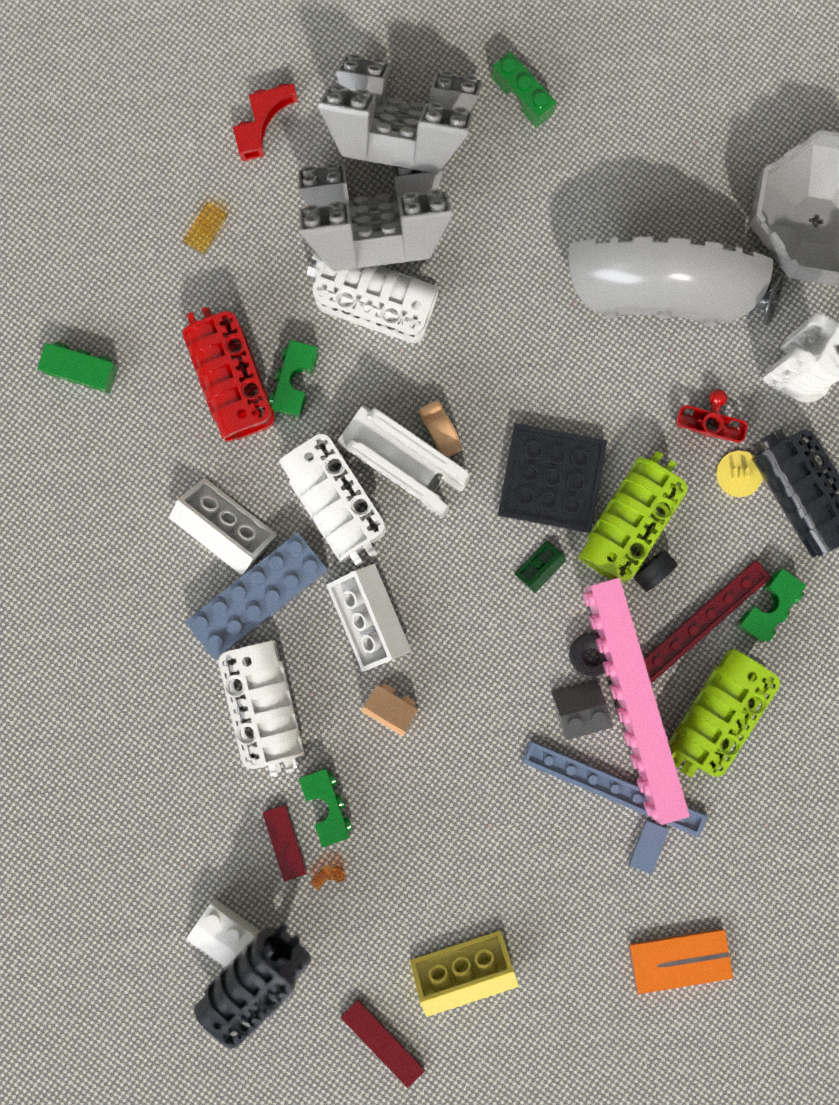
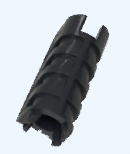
M780 428L775 431L777 437L772 433L761 439V444L759 441L753 444L759 455L752 458V461L755 463L812 558L820 557L839 547V493L835 492L839 490V474L813 432L801 430L786 438L783 430ZM807 437L809 441L806 443L803 438ZM814 455L819 456L822 459L821 467H819L818 463L813 457ZM832 478L834 482L831 484L828 479Z
M281 924L279 928L267 927L262 929L208 984L203 992L205 995L195 1004L194 1013L199 1024L225 1047L230 1049L238 1047L291 996L297 985L296 979L305 972L311 962L310 953L299 944L301 941L299 936L295 934L291 937L286 933L289 928L288 926ZM242 1022L248 1023L249 1027L245 1026Z

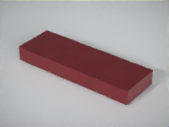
M286 804L263 811V817L283 881L307 875Z

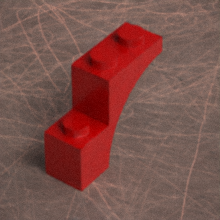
M283 83L273 89H259L253 94H249L255 121H243L233 127L242 162L264 157V136L269 123L283 108L298 102L294 83Z

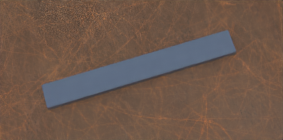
M530 740L522 763L647 816L644 808V802L647 800L644 792H640L638 785ZM687 806L690 817L666 823L699 838L708 815Z

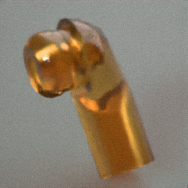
M326 865L322 867L310 883L319 890L327 880L337 881V883L343 882L346 878L344 868L339 865Z

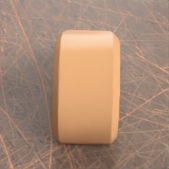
M435 400L418 409L421 421L431 436L438 452L449 458L462 451L463 448L457 432L439 401Z

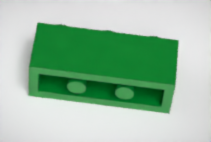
M55 341L54 345L45 343L37 370L45 375L110 394L118 367L112 363L113 359L99 355L98 358L90 356L91 353L86 350L77 348L76 351L68 349L67 345Z

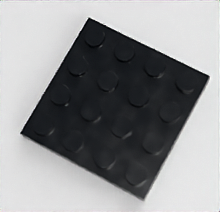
M515 423L497 516L590 533L608 440Z

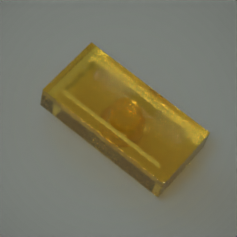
M206 202L184 238V244L205 255L227 219V213Z

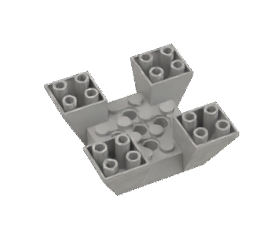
M358 54L345 55L336 74L340 85L328 86L319 102V110L341 155L353 159L438 174L468 136L473 118V112L470 111L478 100L482 80H478L473 75L456 76L451 71L436 72L430 90L429 104L424 105L419 102L403 103L397 98L385 99L391 63H385V60L380 58L363 59Z
M330 163L326 167H304L302 170H298L299 193L308 205L304 209H299L301 236L332 271L430 259L452 217L447 190L442 191L438 189L442 178V169L438 174L392 166L395 195L383 193L377 197L367 198L360 196L354 200H349L345 164Z

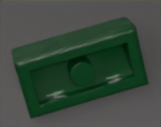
M546 540L514 575L533 593H536L566 562V558L562 552Z

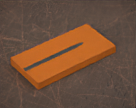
M723 928L629 944L638 994L734 979L726 932Z

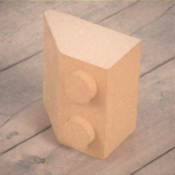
M385 683L382 686L377 684L361 712L404 736L418 711V708L415 707L416 701L405 695L403 698H400L394 694L396 690Z

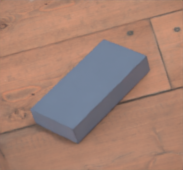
M645 820L628 865L652 875L669 829Z

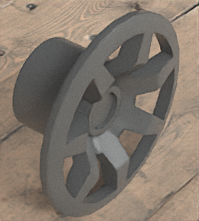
M781 274L776 278L773 287H768L761 301L754 307L765 310L764 325L766 326L772 320L776 309L773 301L778 300L781 294L783 283Z

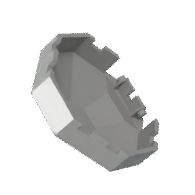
M825 130L817 131L802 144H798L786 152L780 159L766 166L757 177L749 224L788 278L832 286L839 284V133ZM815 215L818 216L819 221H822V224H818L817 227H813V223L809 222V219H813Z

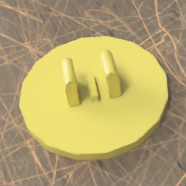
M738 450L728 453L720 460L717 465L716 478L718 485L724 492L731 496L744 497L751 495L759 488L763 477L752 461V458L755 457L754 455Z

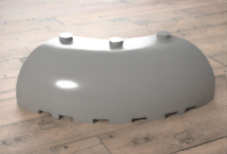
M617 237L610 238V243H598L597 239L569 243V270L572 283L582 302L590 309L604 314V317L608 319H616L618 315L638 314L657 315V318L668 319L673 316L699 321L708 327L718 326V323L739 319L754 309L765 295L770 284L773 259L756 252H752L750 255L743 254V248L723 247V244L705 241L703 246L690 244L691 239L668 238V242H653V237H633V241Z

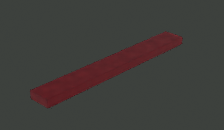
M757 559L753 560L643 657L650 683H653L772 578Z

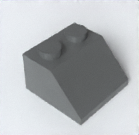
M597 679L551 692L563 737L566 740L613 728L609 709Z

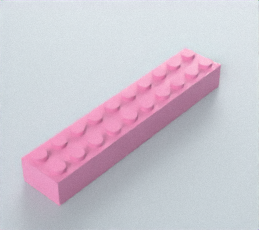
M620 578L584 587L586 592L582 593L586 607L590 606L592 615L589 616L593 630L597 629L600 637L596 639L597 647L600 653H604L607 660L603 662V667L606 675H610L613 685L609 686L613 699L618 701L617 715L619 721L624 722L626 728L623 736L627 746L630 745L633 755H630V760L633 768L638 770L640 778H637V784L640 792H644L647 800L644 802L647 816H651L652 820L657 821L661 825L690 817Z

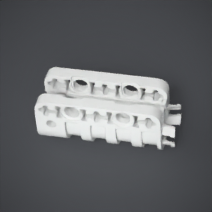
M314 252L312 259L317 260L315 268L309 266L307 275L311 276L309 283L314 284L312 291L317 308L321 312L410 343H418L423 339L438 297V286L379 265L332 271L323 259ZM342 310H343V311H346V312H349V313H351V314H350V315H346V314H344V313L342 312ZM390 318L396 319L395 321H388ZM386 326L395 328V330H389Z
M318 434L285 455L279 463L290 478L289 484L339 562L341 563L351 558L358 567L364 563L358 555L362 550L365 549L371 558L377 555L372 544L385 535V524L332 440L325 434ZM321 445H324L330 454L327 458L320 448ZM334 464L342 465L338 472H331V467ZM346 478L356 496L352 498L341 480ZM360 503L368 505L367 510L363 513L356 512V507ZM370 517L376 526L379 525V531L376 533L371 530V526L367 521Z
M275 640L223 653L219 658V668L243 765L249 769L268 766L270 777L277 776L278 772H282L280 762H284L286 773L295 771L294 768H297L295 758L303 756L305 753L283 662L279 659ZM236 658L237 663L230 665L229 661ZM249 658L252 660L251 665L248 662ZM240 671V674L231 675V672ZM236 679H239L243 684L241 691L235 689L234 683ZM245 694L246 699L241 698L237 700V697ZM247 706L248 711H241L240 707ZM242 718H243V719L251 718V720H249V721L243 723ZM247 726L253 729V738L246 735L245 729ZM255 741L257 742V746H254V744L251 745L250 747L248 746V745L254 743ZM251 753L259 754L260 758L252 757Z

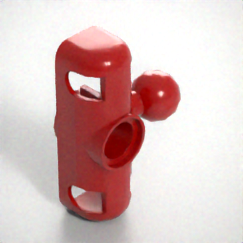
M715 389L710 392L709 402L712 405L710 411L684 405L677 412L675 424L678 428L688 429L704 437H714L737 444L745 440L748 430L747 422L719 414L721 406L727 402V394L722 389ZM686 408L694 410L692 416L684 414ZM706 420H711L715 423L714 431L706 427ZM737 421L740 424L738 428L729 426L730 422Z

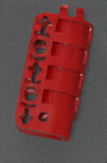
M204 307L201 308L204 319L196 321L194 313H188L186 316L190 325L182 330V335L213 421L217 423L222 439H225V442H231L271 428L275 423V414L271 404H269V398L244 329L236 316L229 311L212 315L210 308ZM229 327H231V329H232V331H233L234 334H229V332H230V328H229ZM242 364H246V365L248 366V367L246 368V370H247V373H248L249 377H252V378H248V379H247V378L244 376V375L246 374V372H245V369H244V367L242 366ZM258 390L256 395L250 396L253 391ZM261 407L264 410L262 418L259 409L256 408Z

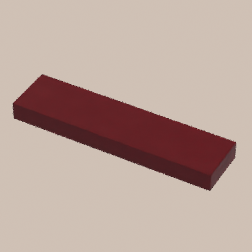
M359 999L341 1014L340 1018L407 1088L425 1072V1068Z

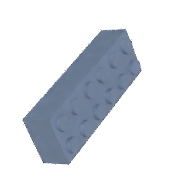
M297 532L187 619L185 623L213 659H219L223 653L231 650L329 572V569L301 534Z

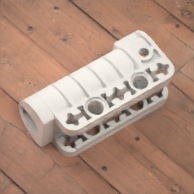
M821 314L811 316L785 338L780 348L787 352V354L770 366L763 377L767 384L800 402L811 403L824 397L830 386L839 381V323Z
M364 405L361 406L337 441L338 446L350 454H354L364 464L367 463L376 472L384 475L393 484H397L406 490V493L419 499L422 504L442 518L449 512V505L440 500V497L435 494L442 481L457 491L462 492L470 480V474L375 408L370 410Z

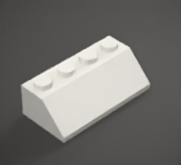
M206 478L200 480L176 501L169 516L173 522L242 576L256 564L277 537L274 531Z
M375 564L355 570L326 585L362 672L412 652Z
M214 898L186 940L226 967L260 930Z

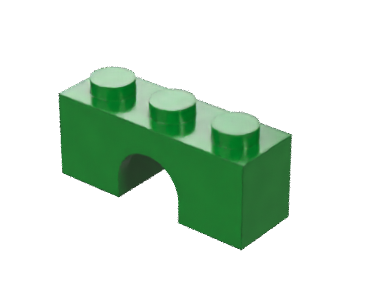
M510 51L492 66L491 79L506 95L512 92L518 98L522 105V113L536 128L554 114L557 102Z
M290 340L289 346L284 347L282 353L284 364L282 369L279 368L276 374L277 389L272 391L269 404L272 405L271 408L274 412L301 419L307 395L305 392L294 389L292 387V380L295 375L301 372L314 374L319 356L318 347Z
M784 568L777 569L772 578L763 587L773 598L771 610L764 613L755 606L748 607L735 626L757 643L769 642L776 633L775 627L778 623H783L790 614L789 608L792 604H797L804 596L803 590L806 585Z
M328 767L300 776L299 782L306 802L313 799H322L329 807V815L322 820L316 821L314 824L322 848L349 839L353 826L349 816H344L342 808H345V803L342 795H337L334 785H337V780L334 772H329Z

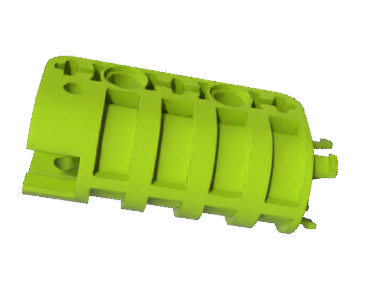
M658 451L655 452L650 460L644 457L636 459L587 536L589 540L577 557L609 580L620 578L621 584L630 580L635 575L687 492L686 482L672 473L677 463L671 459L668 465L662 467L658 462L663 454ZM672 489L675 490L674 493H673L674 496H673L672 498H670V499L665 498V497H668V496L670 495V493L672 492ZM656 507L664 511V516L657 513ZM651 523L655 524L649 530L650 535L644 540L640 539V537L644 536L646 527ZM630 547L638 549V557L631 554ZM626 563H629L630 565H628L623 572L625 575L621 576L619 574L621 571L620 568L624 566Z
M728 649L668 740L670 751L673 752L672 758L675 767L679 768L683 760H685L686 762L680 771L691 778L697 769L714 777L722 776L780 687L778 676L735 649H732V651ZM750 698H752L753 700V706L751 708H749L748 701ZM727 738V747L723 749L722 742ZM711 760L714 763L713 767L709 764Z

